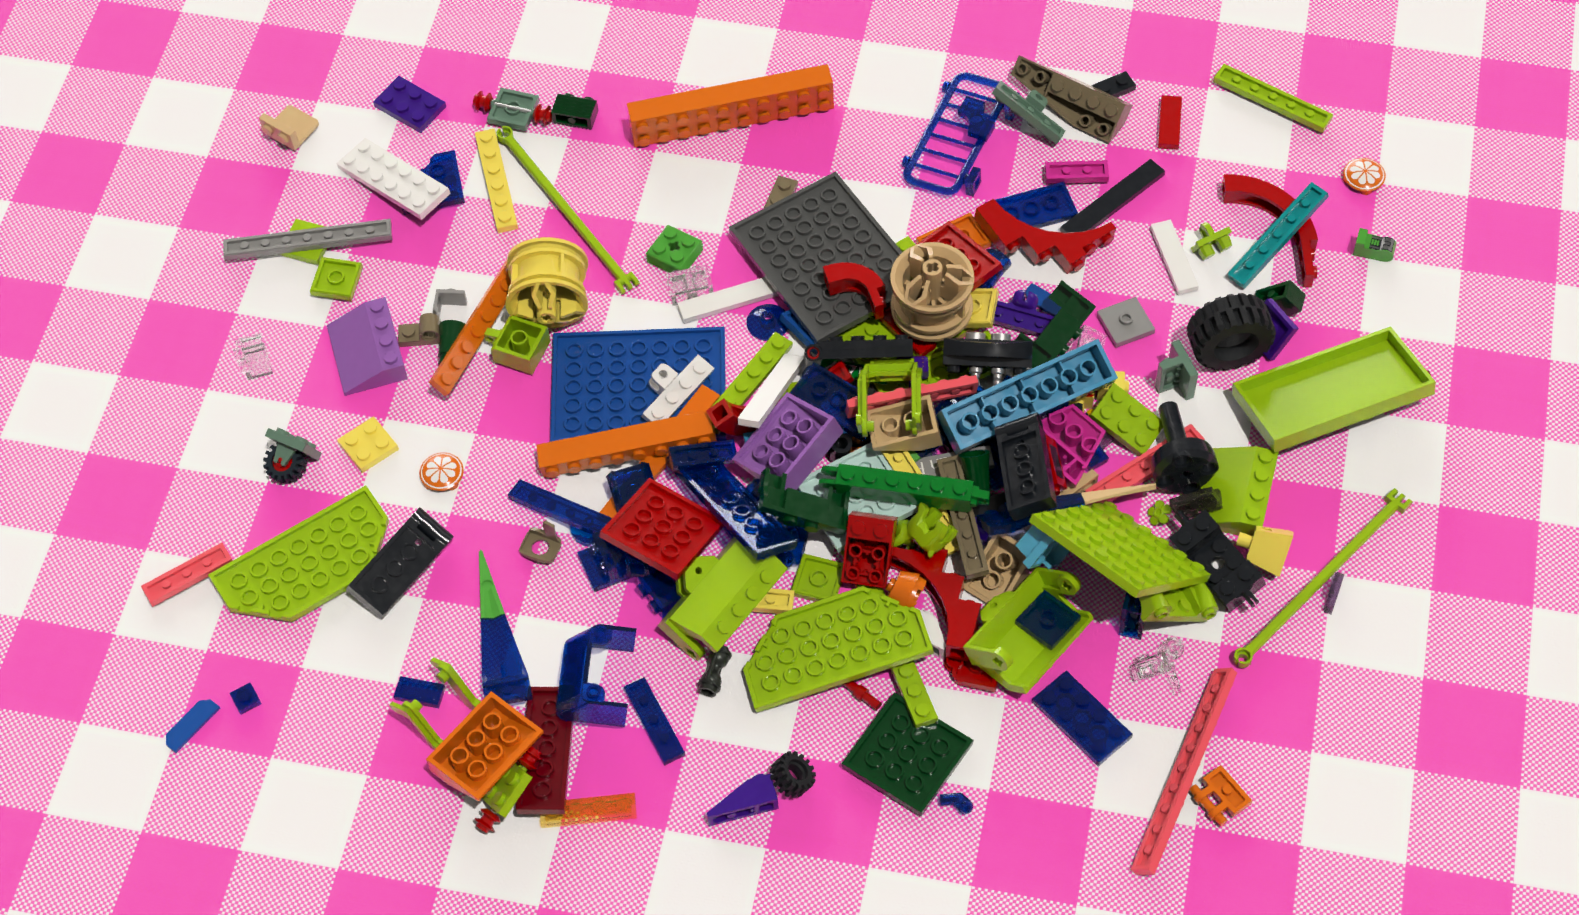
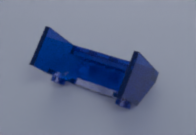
M597 624L566 640L556 703V714L560 719L625 727L628 704L604 701L605 691L603 687L587 682L592 647L634 652L637 628Z

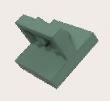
M1180 340L1171 342L1169 358L1164 359L1158 364L1155 388L1159 394L1179 387L1185 400L1192 399L1195 395L1198 372Z

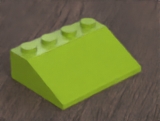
M1258 446L1212 448L1216 454L1219 469L1213 478L1201 487L1194 518L1206 510L1220 526L1222 532L1237 536L1242 532L1253 536L1256 526H1263L1279 451L1274 453L1272 449Z

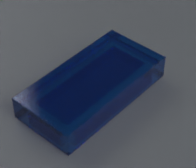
M400 676L393 697L394 700L408 701L410 703L416 699L423 706L439 709L446 687L445 684Z

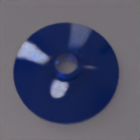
M774 304L757 306L747 317V329L753 337L763 341H768L774 332L783 336L788 328L779 319L781 313L786 311Z

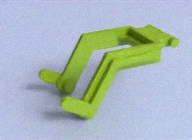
M914 358L895 360L874 359L870 360L869 364H865L863 370H860L856 426L858 433H862L863 437H868V432H874V421H868V387L870 382L911 380L912 419L905 420L906 431H912L913 435H918V431H922L921 382L923 370L918 367V362H915Z
M435 657L430 660V663L440 671L436 677L442 683L447 681L469 709L473 710L481 702L473 695L451 664ZM416 699L411 703L404 701L402 705L392 701L389 704V707L394 712L407 717L433 749H436L443 742L419 712L423 707Z

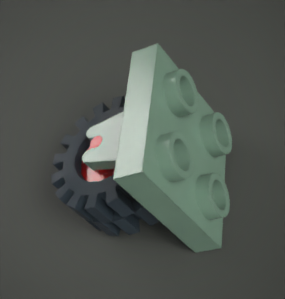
M278 427L276 431L270 428L266 431L265 436L275 441L277 446L271 445V452H265L268 457H263V461L266 462L263 467L267 470V475L271 476L274 480L280 483L285 482L286 484H290L291 481L296 482L298 481L297 476L300 478L303 476L300 472L302 470L306 471V467L303 465L307 464V460L304 457L308 456L319 461L322 453L315 449L317 445Z

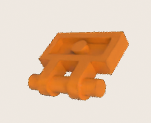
M1222 765L1202 778V783L1206 786L1203 790L1196 784L1189 789L1194 796V801L1198 805L1201 804L1208 812V817L1212 821L1215 820L1220 827L1228 821L1223 815L1225 811H1228L1232 817H1235L1249 807L1253 801ZM1212 794L1220 802L1217 806L1208 798Z

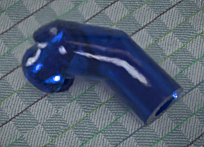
M963 793L940 794L941 806L953 805L962 814L972 812L973 803Z

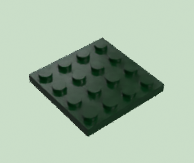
M894 692L842 762V768L922 817L972 747L974 740L940 719L934 724L916 728L904 698Z

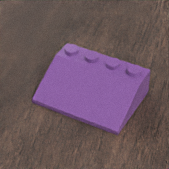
M386 297L364 302L327 325L345 396L408 379Z
M786 392L760 428L754 431L732 460L759 481L761 472L765 468H770V474L777 476L786 473L785 490L787 488L797 490L844 431L835 417Z

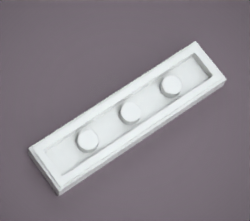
M1171 219L1151 224V232L1177 294L1181 295L1198 291V282Z

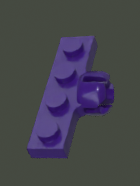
M1026 290L1016 291L1010 303L997 301L993 322L996 325L1040 336L1055 317L1036 310L1039 300L1037 295L1030 291L1026 301L1024 296Z

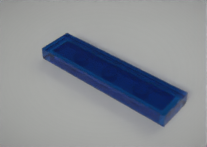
M645 677L624 686V691L664 766L684 757L685 751Z

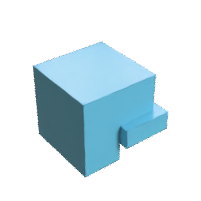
M1034 525L1029 528L1015 545L1026 556L1023 564L1028 569L1038 567L1042 563L1048 569L1058 567L1070 553L1068 549Z

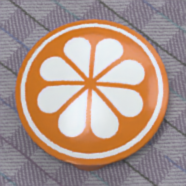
M1369 158L1353 159L1347 163L1343 171V181L1353 189L1360 191L1363 195H1369L1372 191L1379 189L1384 184L1386 178L1384 168L1378 162Z
M442 452L429 456L422 463L419 475L424 487L428 490H455L463 477L464 468L457 456Z

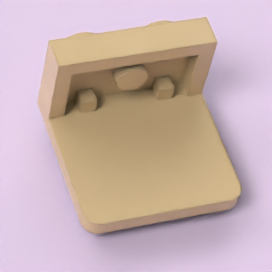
M292 105L286 106L275 119L265 113L259 117L261 130L264 134L294 151L319 126L316 118Z

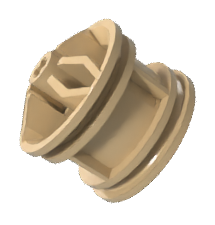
M938 242L917 244L902 252L895 260L890 275L893 290L891 314L896 325L908 336L927 342L943 341L944 338H952L959 334L968 325L973 313L971 292L974 286V270L969 259L957 248Z

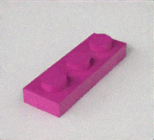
M1108 160L1045 162L1046 184L1109 182Z

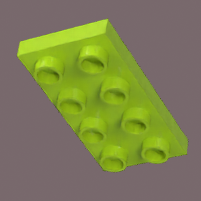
M1390 326L1236 381L1232 384V395L1275 453L1434 395L1436 381Z

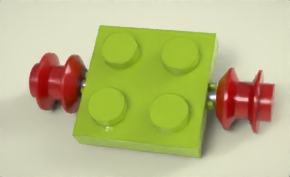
M531 746L518 759L520 764L517 765L515 763L484 795L482 799L490 806V809L481 808L482 817L474 818L479 829L485 833H488L489 830L495 832L492 827L495 822L501 823L500 817L497 814L506 818L533 778L526 771L528 769L537 770L535 762L537 760L543 761L540 757L542 753Z

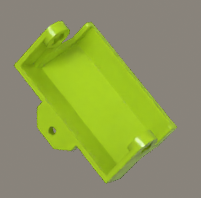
M739 534L730 540L717 557H696L680 578L676 580V592L681 596L680 600L657 626L689 657L699 661L705 654V650L694 638L701 640L712 652H718L788 568L772 552L749 541L743 534Z
M1036 567L1015 591H1007L994 596L980 611L981 620L984 625L963 646L971 664L980 667L1007 690L1027 694L1094 619L1091 612L1076 609L1062 595H1075L1081 588L1080 580L1074 574L1067 571Z

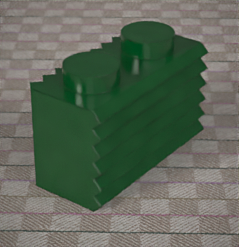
M570 93L557 94L551 109L553 123L592 130L599 111L597 100L591 97L581 98Z

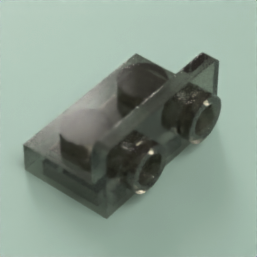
M1212 487L1169 499L1173 512L1179 515L1178 511L1182 510L1188 519L1196 517L1204 510L1209 513L1223 509L1221 491L1219 489L1214 490Z

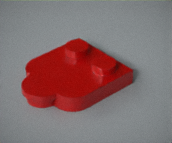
M945 657L944 666L948 672L952 673L956 684L996 692L998 682L980 667L972 665L970 660L967 662Z

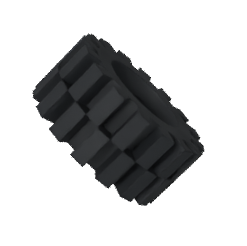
M796 751L784 753L771 765L772 768L770 769V773H772L770 778L776 781L773 785L780 787L778 790L780 793L785 791V796L789 797L791 795L792 798L802 796L816 781L814 779L816 772H812L814 766H809L808 764L811 761L809 759L804 760V755L800 754L798 756ZM789 770H791V771L795 774V776L797 777V779H795V778L791 775V773L789 772Z

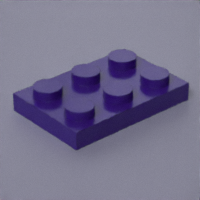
M398 76L373 101L374 107L419 133H422L446 108L445 101L401 76Z

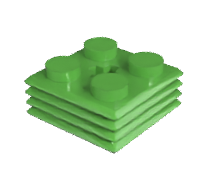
M667 225L646 252L647 262L682 278L703 251L702 240Z

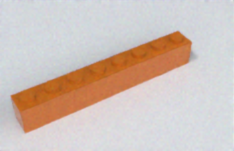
M706 411L537 444L536 446L539 469L544 478H554L560 474L578 473L581 470L590 468L599 469L605 465H619L630 460H643L646 456H664L670 452H684L690 448L708 447L711 444L717 443L713 422Z

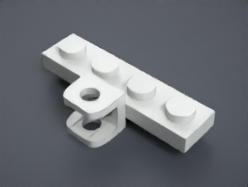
M697 355L679 375L670 366L660 364L649 380L650 387L659 396L642 413L641 417L647 422L670 418L714 371V367L700 355Z

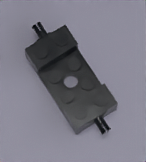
M1182 510L1178 511L1179 515L1176 513L1174 517L1182 526L1169 537L1174 548L1183 551L1191 561L1198 562L1205 567L1204 570L1211 574L1205 584L1229 612H1232L1244 601H1247L1251 607H1255L1259 600L1253 594L1266 585L1261 573L1236 549L1206 510L1190 520ZM1216 559H1223L1225 565L1220 569H1215L1213 562Z

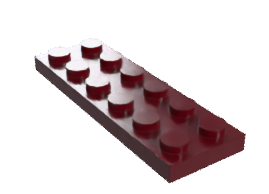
M529 687L526 718L544 731L532 745L542 753L540 757L543 761L537 760L535 762L537 770L528 769L526 771L533 778L517 800V814H565L576 701L575 687Z

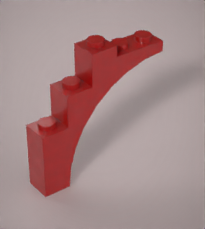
M994 198L977 207L974 217L975 221L1003 256L1016 252L1020 247L1034 265L1040 262L1044 263L1053 256L1066 274L1072 271H1079L1085 265L1086 256L1091 255L1101 245L1106 246L1114 240L1116 227L1112 222L1083 232L1062 233L1043 230L1016 219L1005 211Z
M894 547L890 568L897 571L920 573L919 576L927 580L924 588L934 598L942 611L947 626L946 657L968 662L969 658L963 646L977 631L981 614V603L961 599L964 590V576L956 573H945L948 563V550L941 549L939 552L934 553L932 558H929L925 550L923 553L914 549L908 550Z

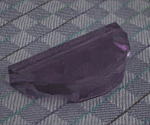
M1335 572L1323 609L1324 613L1332 615L1345 574Z

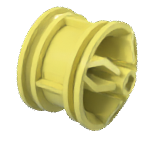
M540 237L523 241L509 251L506 264L511 284L508 288L505 305L510 316H517L547 326L548 328H559L579 321L586 314L588 298L583 282L588 269V257L582 248L564 239Z

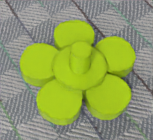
M1162 500L1156 501L1155 508L1150 507L1148 509V515L1151 516L1150 523L1155 526L1159 522L1166 524L1169 521V517L1166 514L1171 513V506L1165 505Z

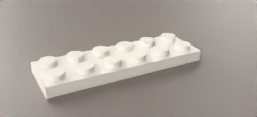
M367 138L359 142L336 163L338 169L421 220L451 194L448 187Z

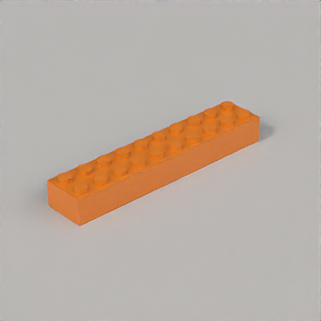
M825 64L627 103V110L634 147H640L834 109V90L829 66Z

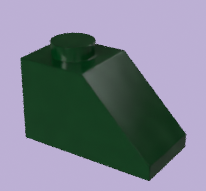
M1291 280L1258 289L1255 296L1264 302L1266 299L1272 298L1289 316L1302 311L1306 294Z

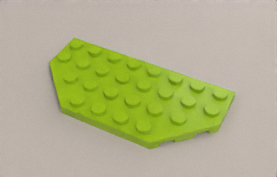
M365 485L213 571L208 576L230 612L293 622L347 591V586L380 551L389 519Z
M861 586L775 615L766 635L762 636L756 646L751 660L747 661L743 668L756 713L934 654L920 610L912 606L911 608L901 606L899 601L885 595L881 596L872 592L871 589Z

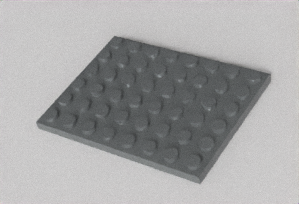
M836 171L729 226V233L815 343L827 341L829 337H835L874 316L868 300L859 293L842 292L830 296L824 281L823 266L849 262L860 264L873 270L885 285L886 308L891 306L893 295L890 281L891 269L902 251Z

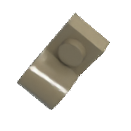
M425 313L419 317V323L398 325L399 347L439 344V324L441 323L439 316L434 313Z

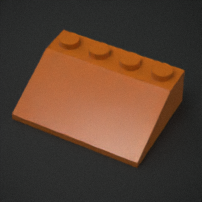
M491 691L426 758L431 772L446 784L479 802L544 731Z

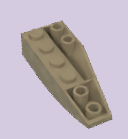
M1021 55L1018 56L1011 75L1030 91L1036 90L1048 100L1047 105L1072 126L1108 143L1114 139L1124 126L1133 106L1102 90Z

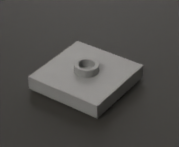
M1137 297L1097 311V317L1116 348L1155 333V328Z

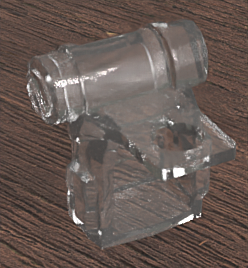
M1172 636L1167 638L1166 641H1162V644L1157 649V653L1152 656L1146 653L1133 659V663L1129 666L1132 682L1166 673L1173 694L1178 695L1182 693L1174 660L1182 656L1184 644L1182 640Z

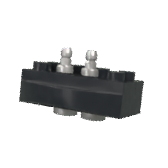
M967 332L965 339L944 338L943 367H947V373H960V367L969 368V374L977 376L978 386L982 369L991 368V375L994 378L993 386L1002 382L1001 379L1005 369H1013V376H1017L1032 368L1033 341L1011 340V335L1007 333H992L991 340L985 339V333Z

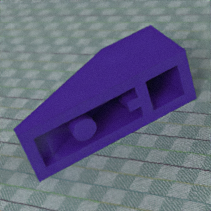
M757 774L751 779H747L707 812L709 827L779 809L773 780L770 778L771 774Z

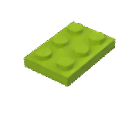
M1115 383L1110 385L1089 415L1093 421L1137 456L1142 455L1150 448L1163 429L1161 419Z

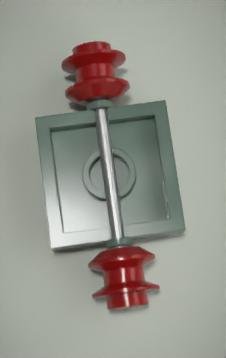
M501 87L495 100H493L491 93L484 96L483 91H479L473 98V106H475L477 111L481 107L484 108L485 113L490 110L487 117L489 124L509 126L512 129L526 132L532 117L536 124L541 120L545 126L548 122L552 121L551 106L548 105L544 109L542 104H538L540 101L539 95Z

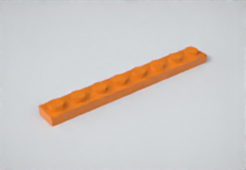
M506 261L428 382L444 396L451 392L483 341L487 328H491L505 306L508 288L511 284Z

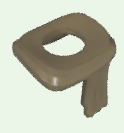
M545 520L543 522L544 530L536 527L529 529L521 543L519 552L524 557L534 561L551 563L559 553L562 543L556 534L555 525ZM546 541L549 544V549L546 553L541 555L533 553L532 546L535 542Z

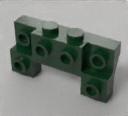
M1062 280L1048 297L1060 306L1061 309L1037 340L1033 341L1032 368L1058 357V355L1065 354L1070 348L1067 346L1072 338L1076 340L1083 332V329L1080 327L1096 308L1094 304ZM1020 332L1015 341L1032 340Z
M765 468L761 472L758 493H760L758 511L776 516V520L783 522L784 525L802 527L808 532H819L821 529L840 535L847 532L850 492L846 491L843 494L833 492V487L829 486L824 491L822 498L792 488L785 490L786 473H782L780 476L770 474V468Z

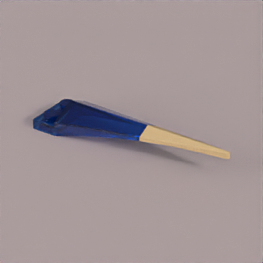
M1156 483L1056 496L1058 507L1046 511L1080 507L1081 505L1109 498L1155 490ZM1005 502L998 507V512L996 510L984 511V514L977 515V524L990 536L1007 534L1031 525L1029 522L1031 516L1014 521L1008 512L1007 503Z

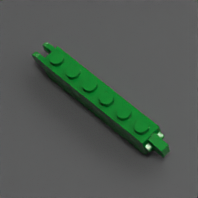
M839 464L838 467L823 466L821 469L822 474L836 477V479H819L818 484L825 489L829 486L833 487V490H836L838 494L848 491L852 498L919 506L922 502L928 508L934 507L966 513L970 512L971 508L976 507V505H989L990 491L981 490L971 480Z

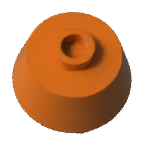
M899 571L895 579L891 577L885 590L888 591V597L900 602L899 605L911 608V606L915 607L916 601L921 591H923L927 580L920 577V573Z

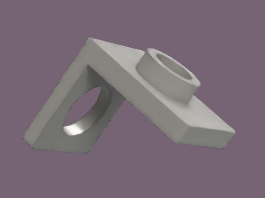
M452 288L436 289L433 313L440 318L442 305L467 306L468 301L465 290H455Z

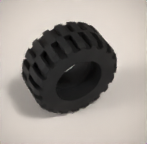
M1238 293V295L1228 294L1222 298L1220 296L1212 302L1205 303L1204 307L1197 309L1187 325V336L1195 358L1200 364L1213 370H1230V368L1235 367L1237 369L1244 364L1253 363V360L1261 358L1264 352L1267 353L1274 343L1276 329L1267 305L1262 299L1252 294Z

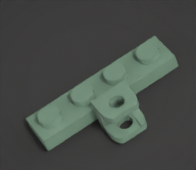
M1003 81L997 84L991 94L994 95L998 102L1004 103L1011 108L1015 115L1021 116L1030 127L1043 133L1047 140L1053 141L1055 144L1061 140L1066 130L1042 113L1048 103V100L1036 90H1032L1026 98H1023Z

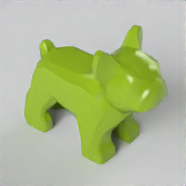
M921 502L918 506V512L910 520H899L897 522L894 547L904 544L906 549L909 550L914 549L917 543L927 552V556L932 558L934 553L939 552L954 539L958 531L953 525L946 526L940 521L943 514L937 508L931 507L929 509L926 504Z

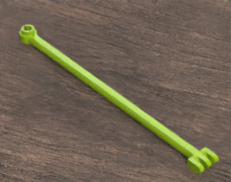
M502 126L504 137L501 129L498 128L496 132L498 141L511 149L617 279L614 281V286L621 295L626 293L623 285L628 290L633 289L630 281L635 286H638L640 282L632 271L625 274L516 141L511 127Z
M1394 488L1385 497L1384 501L1388 504L1246 647H1240L1235 651L1233 662L1240 668L1248 667L1252 662L1253 655L1396 511L1403 514L1412 505L1413 501L1408 499L1404 504L1401 503L1406 496L1401 493L1395 498L1398 490ZM1239 658H1244L1246 662H1239Z

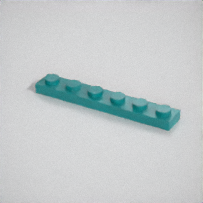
M1311 182L1228 272V278L1245 289L1329 197L1328 192Z

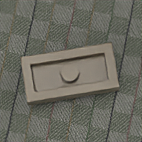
M778 175L764 208L795 193L798 181Z

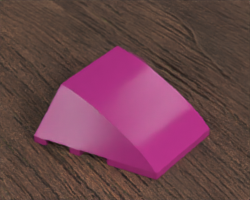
M1071 404L1050 413L1048 417L1041 420L1043 423L1042 430L1056 441L1067 487L1076 488L1106 431L1077 406Z

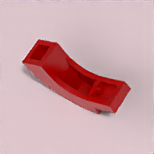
M849 262L823 266L824 281L830 296L842 292L859 293L868 300L875 319L884 318L883 309L886 308L885 285L873 270L863 265Z

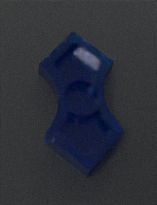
M966 96L958 109V115L968 122L969 137L987 142L995 129V122L990 121L985 116L984 101Z

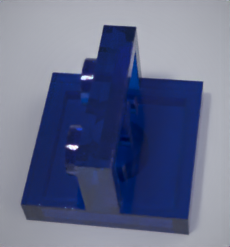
M600 531L592 534L593 543L590 544L591 547L577 552L594 593L636 576V571L627 552L600 538Z

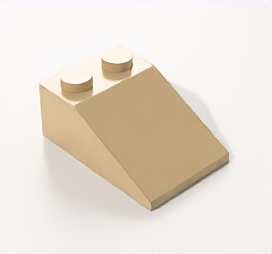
M930 394L921 397L922 431H918V435H913L912 431H906L905 420L912 419V399L868 410V421H874V432H869L873 451H922L943 445Z
M996 529L984 549L990 574L966 579L964 590L987 604L994 596L1007 591H1015L1033 569H1028L1023 564L1026 556L1015 546L1019 541L1007 533Z

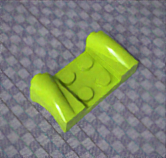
M1205 583L1139 597L1141 602V619L1143 622H1206L1215 617L1216 612L1219 610L1213 594Z

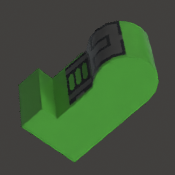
M1360 228L1353 255L1388 262L1394 257L1397 242L1390 237L1368 234L1367 229Z

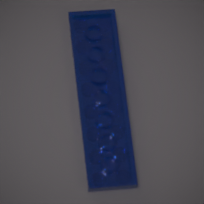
M699 447L666 457V465L756 560L765 559L797 548V540L773 515L758 511L759 501L707 447Z

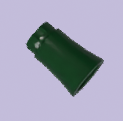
M445 320L439 324V365L465 326V323L457 320Z
M972 450L959 454L965 480L974 481V485L979 486L981 490L990 491V451Z

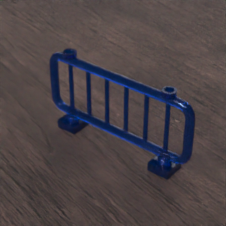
M969 72L955 75L951 82L944 81L942 86L944 95L911 157L905 155L903 158V177L908 184L942 195H953L965 185L966 195L974 197L981 183V168L974 167L973 164L1001 110H1005V119L1013 121L1015 114L1011 111V108L994 98L957 88L961 81L968 80L995 88L1000 81ZM954 92H958L996 104L991 114H986L949 103ZM948 106L986 117L988 120L983 129L941 118ZM940 121L978 132L980 135L974 145L933 133ZM932 136L970 147L972 150L966 160L925 148ZM924 151L965 164L959 175L917 162ZM914 167H919L956 178L953 186L944 187L915 178L911 173Z

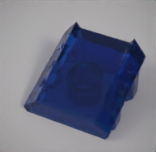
M641 462L637 465L611 471L606 476L616 511L618 512L649 478L654 480L649 463Z

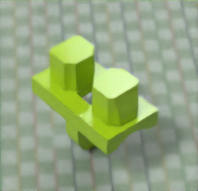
M1208 222L1200 224L1199 231L1202 239L1196 241L1191 250L1193 253L1198 251L1203 260L1215 255V251L1211 246L1215 243L1220 252L1228 250L1232 246L1229 237L1232 232L1230 227L1215 233Z

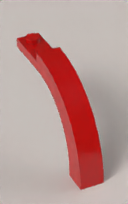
M1236 174L1223 175L1221 186L1223 204L1252 206L1278 219L1295 200L1284 190L1261 179ZM1309 218L1293 236L1299 255L1303 288L1312 287L1313 280L1317 279V266H1313V261L1315 260L1318 237L1311 218Z
M840 361L799 390L793 392L792 395L820 409V403L851 383L854 378L846 365ZM722 399L706 410L715 428L721 432L743 436V433L753 432L757 429L738 425V417L746 406L735 405L726 399Z

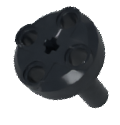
M1173 401L1164 402L1159 406L1158 411L1167 443L1161 446L1151 459L1153 479L1158 488L1185 495H1193L1199 492L1201 487L1210 481L1218 471L1219 465L1212 446L1205 440L1187 437L1177 403Z

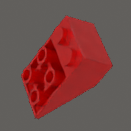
M852 511L849 514L841 582L886 589L898 517Z

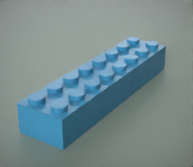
M1096 339L940 410L936 416L955 455H958L995 438L994 428L996 426L1036 412L1041 417L1111 385L1118 377L1099 339Z

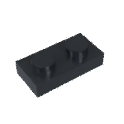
M1126 71L1091 85L1117 98L1136 90V84Z

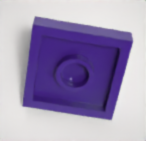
M1270 298L1266 299L1264 303L1267 305L1276 329V336L1269 351L1263 354L1269 360H1275L1299 328L1278 304Z

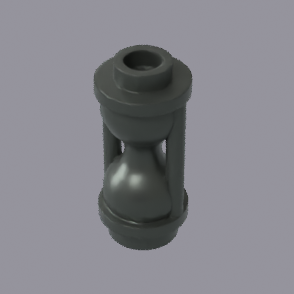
M723 645L716 653L709 649L708 660L710 665L708 671L702 675L698 682V691L701 694L715 697L720 692L722 668L728 664L732 657L728 647Z

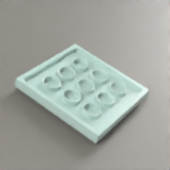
M872 443L826 465L838 467L839 464L892 470L881 451H873ZM822 468L810 473L798 490L823 498L826 489L818 485L819 479H836V477L823 475L821 472ZM849 498L848 517L852 511L898 517V522L918 512L916 505ZM824 530L838 553L845 550L847 532L840 535Z

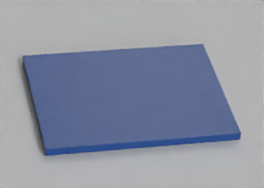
M725 327L553 333L550 442L646 423L647 421L641 417L642 413L659 396L650 387L649 380L660 364L670 366L679 375L697 355H700L714 367V371L702 384L721 396L726 390ZM700 386L671 417H676ZM726 433L716 434V440H726Z

